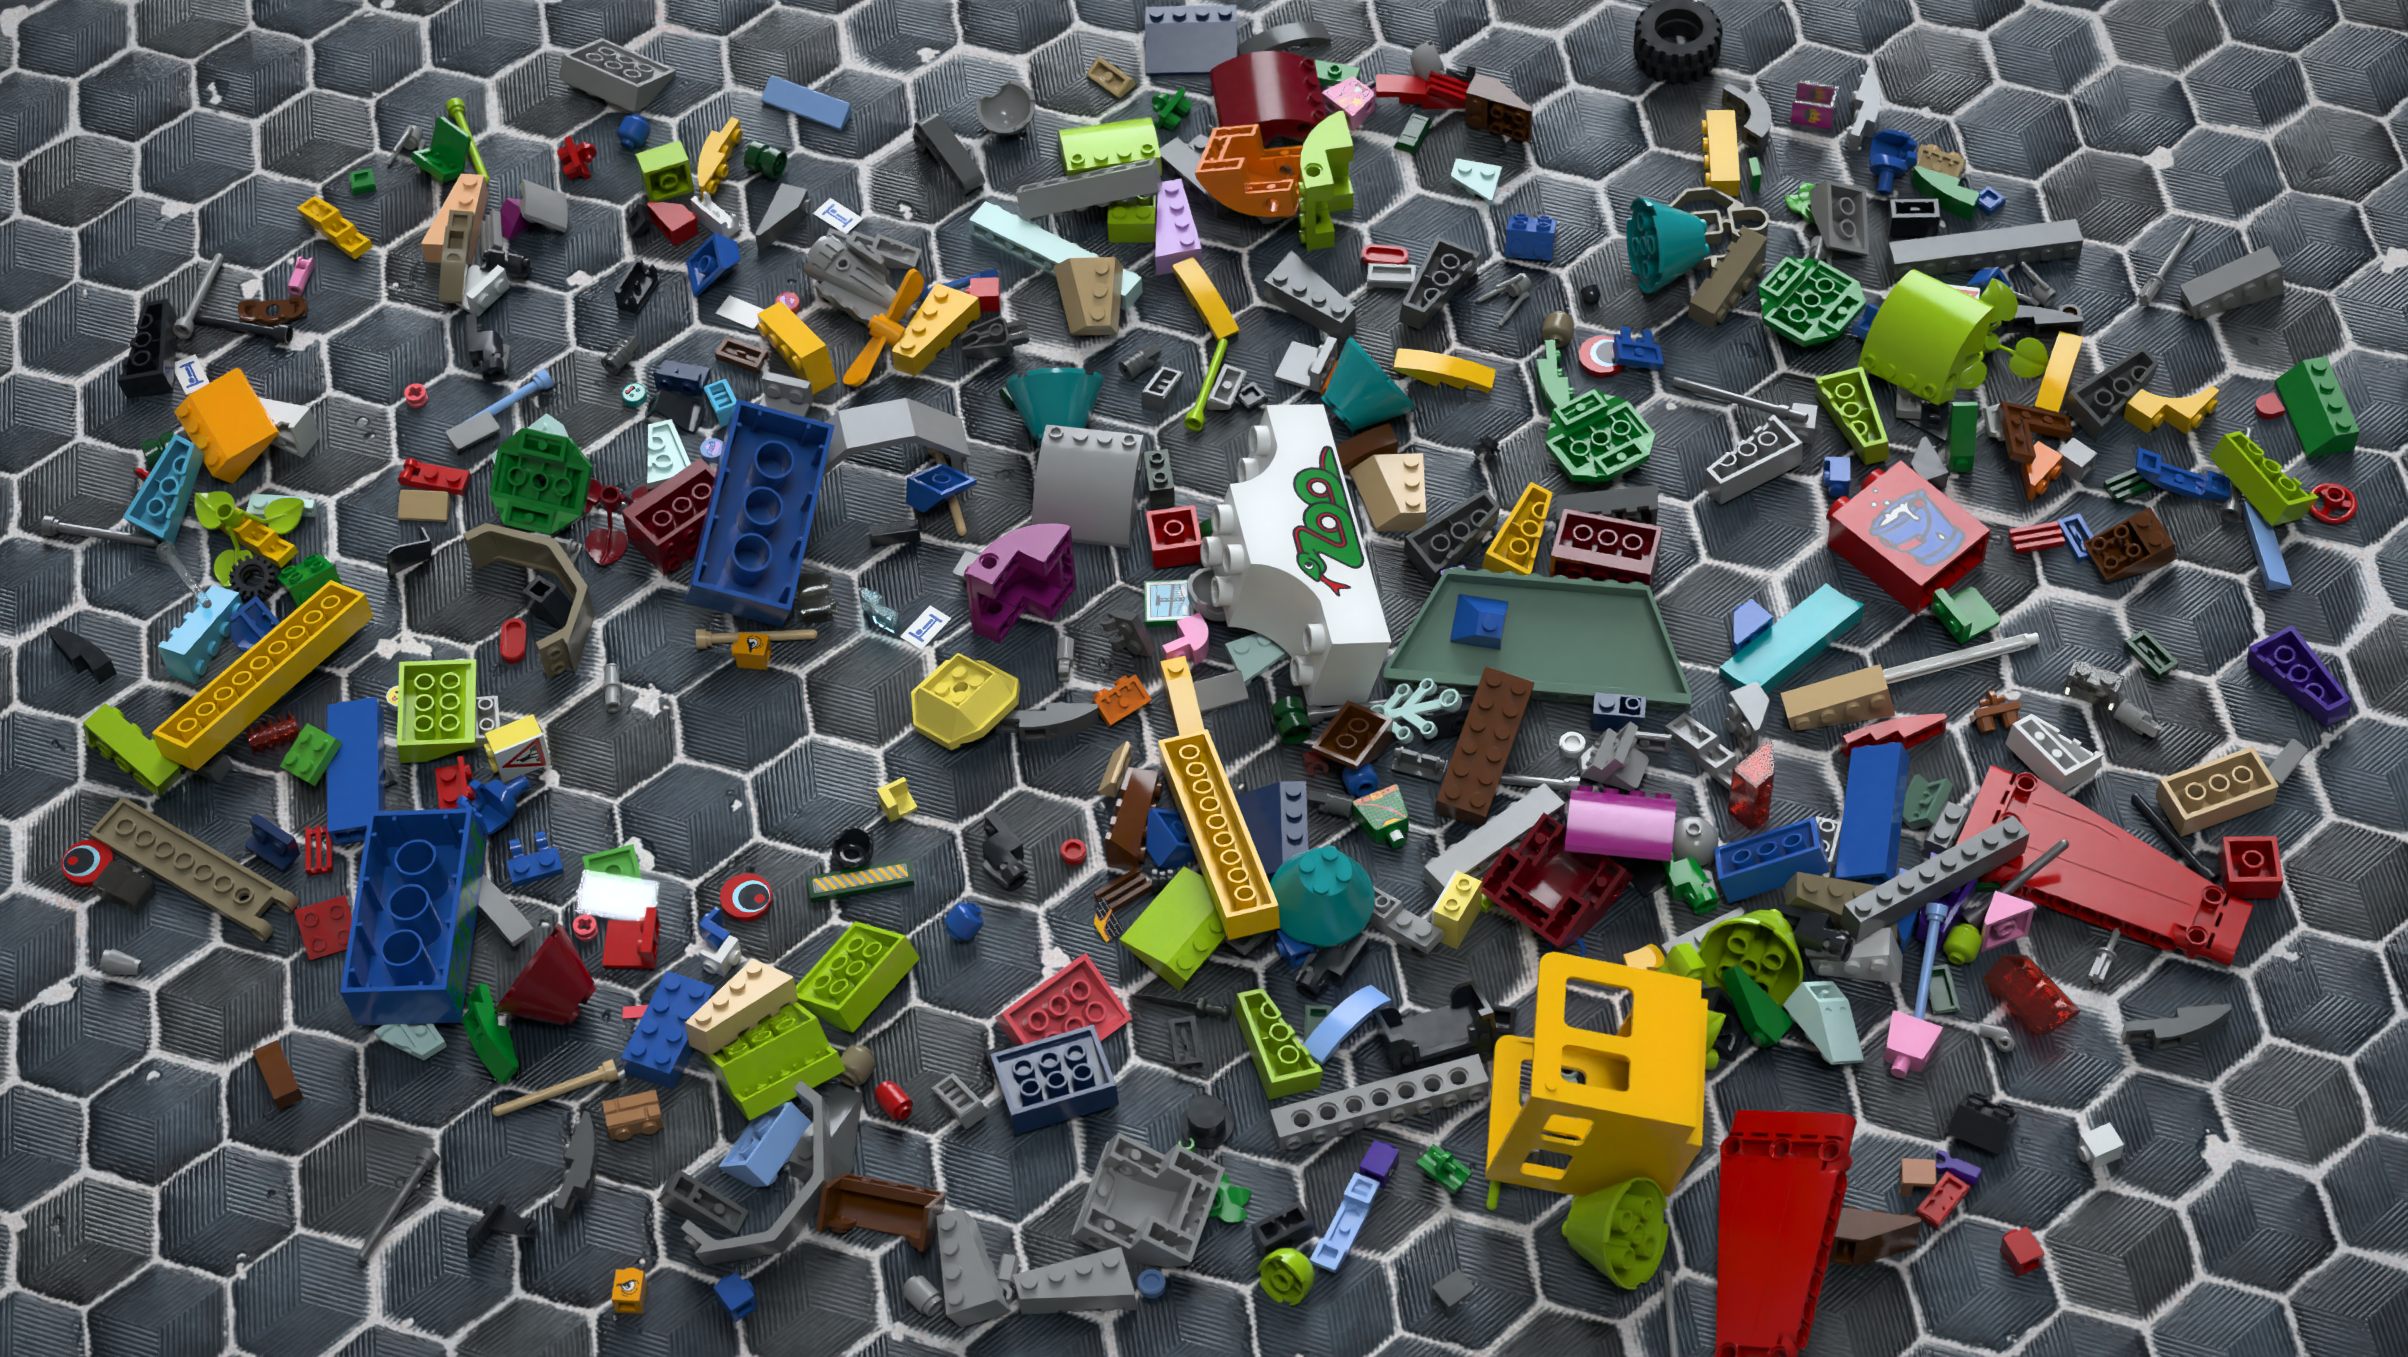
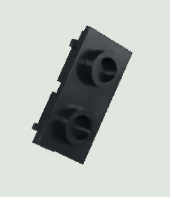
M488 249L483 252V259L486 262L480 267L482 271L490 273L499 265L505 269L507 276L513 279H524L533 270V267H529L530 259H527L525 255L509 253L508 260H505L504 251Z

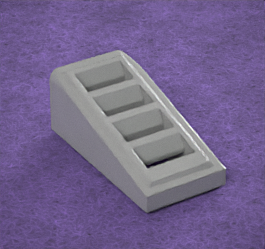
M954 1073L931 1088L933 1093L965 1129L970 1128L987 1115L983 1102ZM956 1086V1088L953 1089L952 1091H950L948 1094H946V1095L944 1094L945 1092H947L948 1090H950L952 1087Z

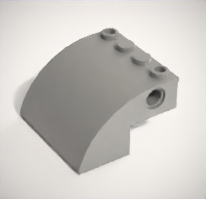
M1046 425L1035 478L1032 525L1066 524L1071 527L1072 542L1130 548L1138 511L1136 491L1144 459L1143 435Z
M1118 1132L1104 1146L1071 1237L1100 1251L1121 1246L1124 1259L1135 1263L1162 1267L1189 1265L1225 1168L1178 1144L1164 1155Z

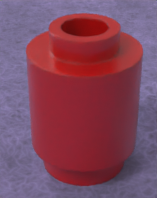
M888 1080L876 1088L874 1092L876 1102L892 1120H903L911 1114L913 1101L896 1083Z

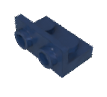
M664 360L660 370L655 369L653 373L656 388L702 396L704 392L703 387L707 385L711 375L710 368Z
M257 813L249 820L253 829V836L246 842V849L284 872L301 855L295 837Z

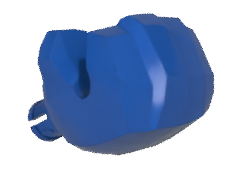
M1893 129L1880 130L1872 139L1869 167L1873 174L1879 176L1876 190L1878 195L1890 196L1892 194L1893 179L1903 177L1911 168L1917 165L1918 154L1914 152L1917 142L1907 132Z
M520 775L507 785H504L498 779H494L486 785L473 780L469 783V786L475 793V800L471 803L468 798L461 794L456 801L457 809L472 808L483 834L491 835L503 828L513 818L517 810L515 798L529 790L531 786L524 775Z

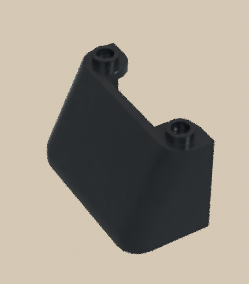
M1474 980L1461 983L1452 990L1450 995L1451 1005L1402 1019L1399 1010L1392 1005L1372 1009L1375 1024L1396 1076L1479 1054L1481 1062L1494 1058V1047L1498 1041L1494 1011Z

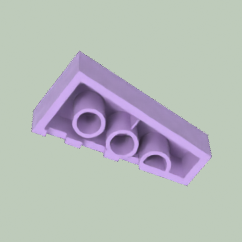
M1176 179L1162 182L1157 197L1156 276L1174 272L1171 268L1172 265L1190 257H1194L1198 264L1203 267L1202 248L1182 180Z

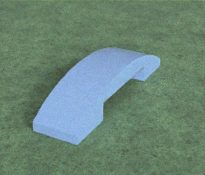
M1372 985L1360 989L1338 1005L1312 1032L1303 1046L1305 1045L1313 1060L1323 1065L1339 1050L1340 1043L1370 1016L1374 1018L1372 1009L1389 1005L1391 999Z
M1356 1172L1354 1173L1344 1192V1200L1324 1239H1320L1310 1258L1311 1264L1336 1273L1349 1254L1366 1221L1380 1186L1379 1181Z

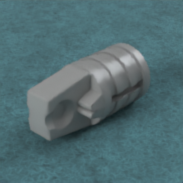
M2125 699L2119 705L2113 717L2126 724L2127 727L2132 728L2136 733L2140 735L2146 733L2153 738L2158 736L2163 728L2152 720L2153 715L2137 707L2128 699Z

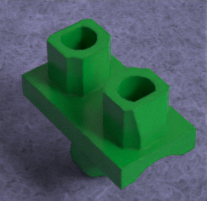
M1180 88L1171 100H1169L1170 95L1168 93H1164V95L1157 93L1153 96V111L1156 113L1161 111L1158 115L1159 119L1154 124L1155 128L1159 130L1162 126H1165L1171 131L1177 128L1181 118L1173 112L1177 111L1185 117L1193 106L1184 97L1186 90Z
M1435 1144L1416 1162V1167L1421 1169L1431 1179L1433 1178L1452 1194H1455L1472 1176V1171L1455 1160L1452 1153L1444 1152Z

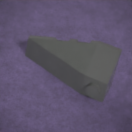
M839 1085L825 1102L830 1109L832 1180L840 1174H852L853 1159L857 1144L856 1137L863 1099L862 1093ZM813 1121L800 1137L788 1160L792 1177L806 1182L813 1175Z

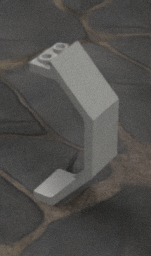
M908 398L841 410L825 421V423L835 426L823 476L852 454L906 443H918L948 454L949 460H951V467L962 472L961 463L966 462L965 457L970 456L961 418Z
M801 1080L794 1090L801 1102L813 1111L812 1177L773 1226L765 1232L725 1240H715L687 1220L681 1227L682 1231L686 1234L684 1240L696 1251L695 1255L704 1265L783 1253L819 1209L822 1187L832 1181L830 1109L822 1096Z

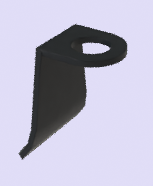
M661 389L649 402L645 411V417L649 418L657 411L668 420L672 419L673 423L681 429L695 433L703 421L705 405L703 401L689 400Z
M423 526L418 528L421 541L398 545L388 551L387 573L389 579H392L396 573L432 558L431 541Z

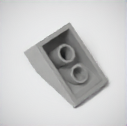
M1825 180L1810 189L1811 212L1826 247L1862 256L1869 255L1866 188Z

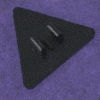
M1949 401L1943 402L1940 405L1930 403L1922 406L1920 419H1900L1946 442L1949 425Z

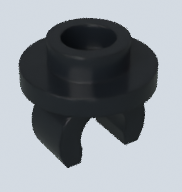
M1489 436L1485 439L1480 437L1478 441L1482 444L1476 446L1473 453L1479 457L1481 452L1487 451V455L1483 460L1490 463L1494 458L1493 451L1498 454L1500 453V450L1497 448L1499 443Z

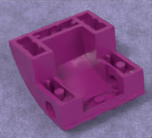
M1055 523L1036 524L1011 531L996 539L983 550L973 564L967 566L964 577L967 582L966 592L969 598L970 622L972 623L974 634H979L1000 644L1024 611L1051 622L1076 588L1070 526Z
M1577 785V790H1571L1564 851L1671 862L1676 800L1671 799L1672 794L1656 793L1654 798L1645 797V792L1630 790L1629 795L1619 794V789L1604 788L1603 793L1593 792V787Z

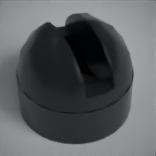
M1596 284L1588 285L1580 291L1582 300L1588 305H1595L1600 300L1601 294Z

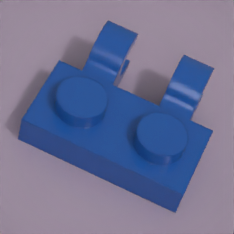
M1619 327L1620 334L1614 335V343L1612 344L1616 364L1660 370L1664 365L1660 345L1653 344L1652 331L1642 329V337H1637L1635 342L1631 341V330L1629 327Z
M544 831L534 834L539 852L524 856L519 838L509 841L514 859L506 862L513 888L564 874L557 847L549 849Z

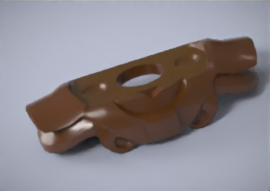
M300 295L280 300H242L238 304V315L241 322L267 325L268 327L278 326V324L304 317L308 313L307 301ZM271 306H278L280 312L276 316L267 315V309Z

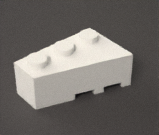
M259 398L279 431V434L270 444L304 458L320 438L310 407Z
M2033 714L2013 723L2005 744L2045 783L2063 793L2096 774L2103 757L2101 753L2095 751L2093 754L2080 746L2082 742L2075 738L2073 741L2059 734V729Z
M1882 928L1857 942L1854 940L1852 954L1847 962L1810 959V963L1816 975L1901 983L1903 956L1891 928ZM1840 931V932H1843V933H1845V934L1850 935L1847 931Z

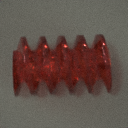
M289 711L286 712V720L277 715L275 724L268 718L266 727L260 721L257 722V730L248 725L246 735L255 756L256 748L262 754L265 753L266 745L271 750H275V742L284 747L286 738L291 744L295 743V735L299 736L301 731L296 717Z

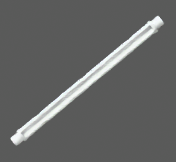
M2025 633L1884 669L1883 674L1886 683L1890 684L1942 669H1949L2001 654L2027 649L2031 645L2039 644V636L2037 633Z

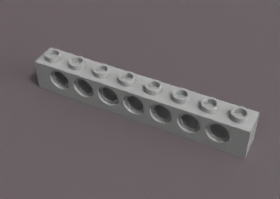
M1479 1054L1272 1109L1270 1110L1271 1126L1280 1151L1285 1149L1293 1150L1303 1144L1323 1142L1329 1137L1349 1135L1353 1131L1363 1128H1375L1381 1123L1400 1121L1414 1114H1426L1436 1108L1452 1107L1466 1100H1478L1484 1095H1488L1489 1081ZM1454 1082H1462L1463 1084H1462V1085H1455V1084H1453V1083H1454ZM1428 1089H1436V1090H1438V1091H1436V1092H1429V1091H1427V1090H1428ZM1402 1096H1410V1097H1412V1098H1410V1099H1403V1098H1401V1097H1402ZM1377 1103H1384V1104H1386V1105H1384V1106H1377V1105H1375V1104H1377ZM1351 1110H1358V1111H1360V1112H1358V1113H1350L1349 1111H1351ZM1325 1117H1332V1118H1334V1119H1332V1120H1324L1323 1118H1325ZM1299 1124H1306L1307 1126H1306V1127H1298L1297 1125H1299Z

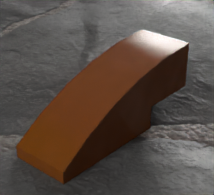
M1389 423L1363 432L1336 447L1343 475L1349 474V470L1372 455L1397 454L1398 441Z
M278 1040L253 1050V1054L278 1110L304 1099Z

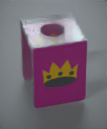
M1798 80L1796 99L1792 103L1791 122L1831 129L1839 86Z

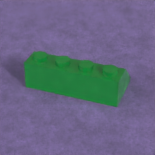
M2327 356L2303 360L2275 380L2274 383L2306 458L2355 449L2360 431Z

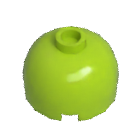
M1281 1248L1270 1253L1258 1266V1272L1261 1270L1262 1278L1259 1280L1262 1288L1271 1298L1279 1303H1282L1283 1299L1291 1302L1289 1305L1292 1306L1300 1303L1314 1284L1312 1264L1305 1255L1293 1248Z

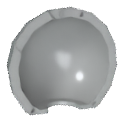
M1008 80L1002 84L1000 90L995 94L989 96L985 94L978 98L976 113L982 125L991 133L1000 136L1015 135L1025 130L1032 121L1035 113V99L1031 90L1026 85L1015 80Z
M1213 567L1199 569L1191 574L1187 581L1189 602L1197 613L1200 612L1203 618L1211 621H1226L1223 607H1215L1211 600V582L1215 576Z

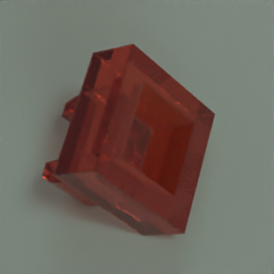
M1313 751L1301 754L1303 765L1309 764L1308 773L1310 776L1315 775L1314 766L1317 764L1322 766L1324 774L1328 773L1329 768L1325 761L1330 758Z

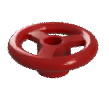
M2324 483L2310 491V493L2313 492L2316 496L2320 493L2325 501L2321 511L2316 508L2315 503L2309 509L2310 513L2322 522L2341 524L2349 521L2357 511L2356 497L2348 488L2342 485ZM2338 508L2349 509L2342 516H2328L2331 511Z

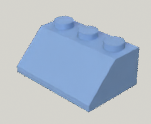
M785 1102L752 1119L718 1167L753 1187L769 1186L777 1179V1172L782 1165L788 1162L792 1151L811 1121L792 1102Z

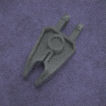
M999 316L971 327L961 336L964 344L963 351L967 357L977 359L1011 356L1015 346L1030 341L1028 333L1014 334L1025 331L1028 328L1026 320H1018L1007 323L1006 319Z

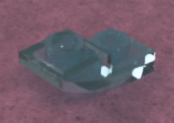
M860 587L858 591L860 603L864 611L880 627L895 635L900 629L898 613L890 607H884L883 598L878 592Z

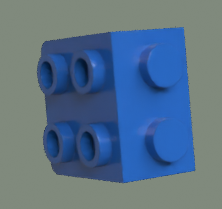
M1522 213L1510 216L1506 232L1505 257L1552 261L1557 220L1546 215L1538 216V218L1528 217L1527 214Z

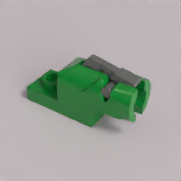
M1672 852L1671 862L1654 860L1667 875L1666 887L1673 901L1684 897L1698 915L1710 913L1718 907L1719 895L1712 873L1709 870H1703L1693 857L1676 861Z

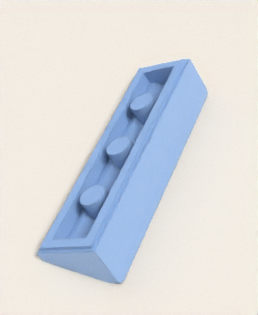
M775 76L769 78L761 98L763 103L840 131L852 116L849 103Z
M2243 501L2242 516L2266 591L2291 588L2292 584L2273 526L2263 519V515L2255 506L2251 505L2248 501Z

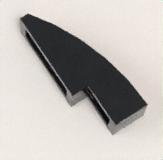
M53 626L47 628L52 643L77 674L87 669L99 684L117 674L111 659L91 641L65 629Z

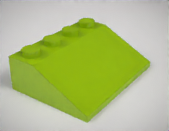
M476 659L399 662L397 749L400 763L427 762L475 746Z
M1183 866L1123 934L1119 942L1180 992L1223 943L1226 933L1205 878Z
M855 921L796 985L798 997L796 1002L836 1028L853 1033L862 1025V1022L879 1006V1003L896 987V984L904 975L912 969L920 957L905 935Z

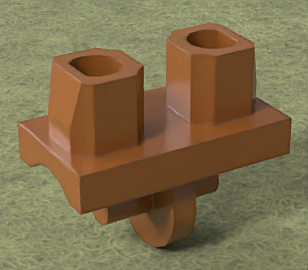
M1993 690L1986 691V699L1979 700L1980 708H1986L1974 710V715L1969 716L1971 724H1977L1981 735L1996 730L1993 720L1996 718H2001L2004 729H2011L2012 724L2019 721L2020 701L2004 703L2006 702L2004 695L1996 696Z

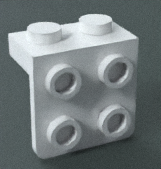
M472 265L467 272L463 304L457 305L471 314H476L477 317L480 316L510 288L505 269L497 265L489 273L480 270V267L477 265Z

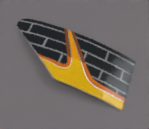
M1100 898L1094 924L1105 942H1108L1125 930L1105 898Z

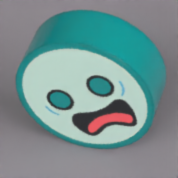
M629 384L622 391L623 400L628 406L638 407L647 400V392L642 384Z

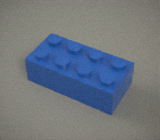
M666 971L621 1056L625 1074L674 1090L695 1048L689 1046L685 1022L716 994L715 986Z

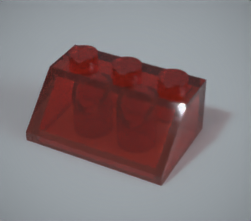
M1770 739L1733 768L1728 813L1749 831H1752L1758 825L1762 826L1765 824L1770 816L1771 794L1774 787L1773 741Z
M2002 955L1983 978L1989 984L1988 988L1996 996L2002 997L2008 1003L2006 1005L2013 1014L2020 1016L2025 1021L2026 1028L2034 1034H2050L2081 1012V1009L2028 955Z

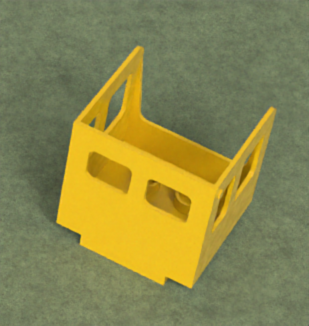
M1558 952L1545 954L1538 965L1534 1038L1505 1035L1498 1039L1494 1047L1485 1179L1574 1196H1583L1635 1177H1646L1654 1180L1661 1187L1664 1196L1670 1197L1702 1147L1708 1000L1701 999L1702 980ZM1575 979L1626 989L1632 994V1008L1616 1036L1572 1028L1566 1025L1564 1022L1567 980ZM1528 1061L1532 1062L1530 1095L1523 1107H1521L1519 1104L1521 1063ZM1561 1068L1583 1073L1585 1085L1565 1081L1561 1076ZM1541 1132L1573 1137L1578 1139L1579 1141L1547 1136L1541 1134ZM1533 1149H1542L1573 1156L1565 1170L1524 1162Z

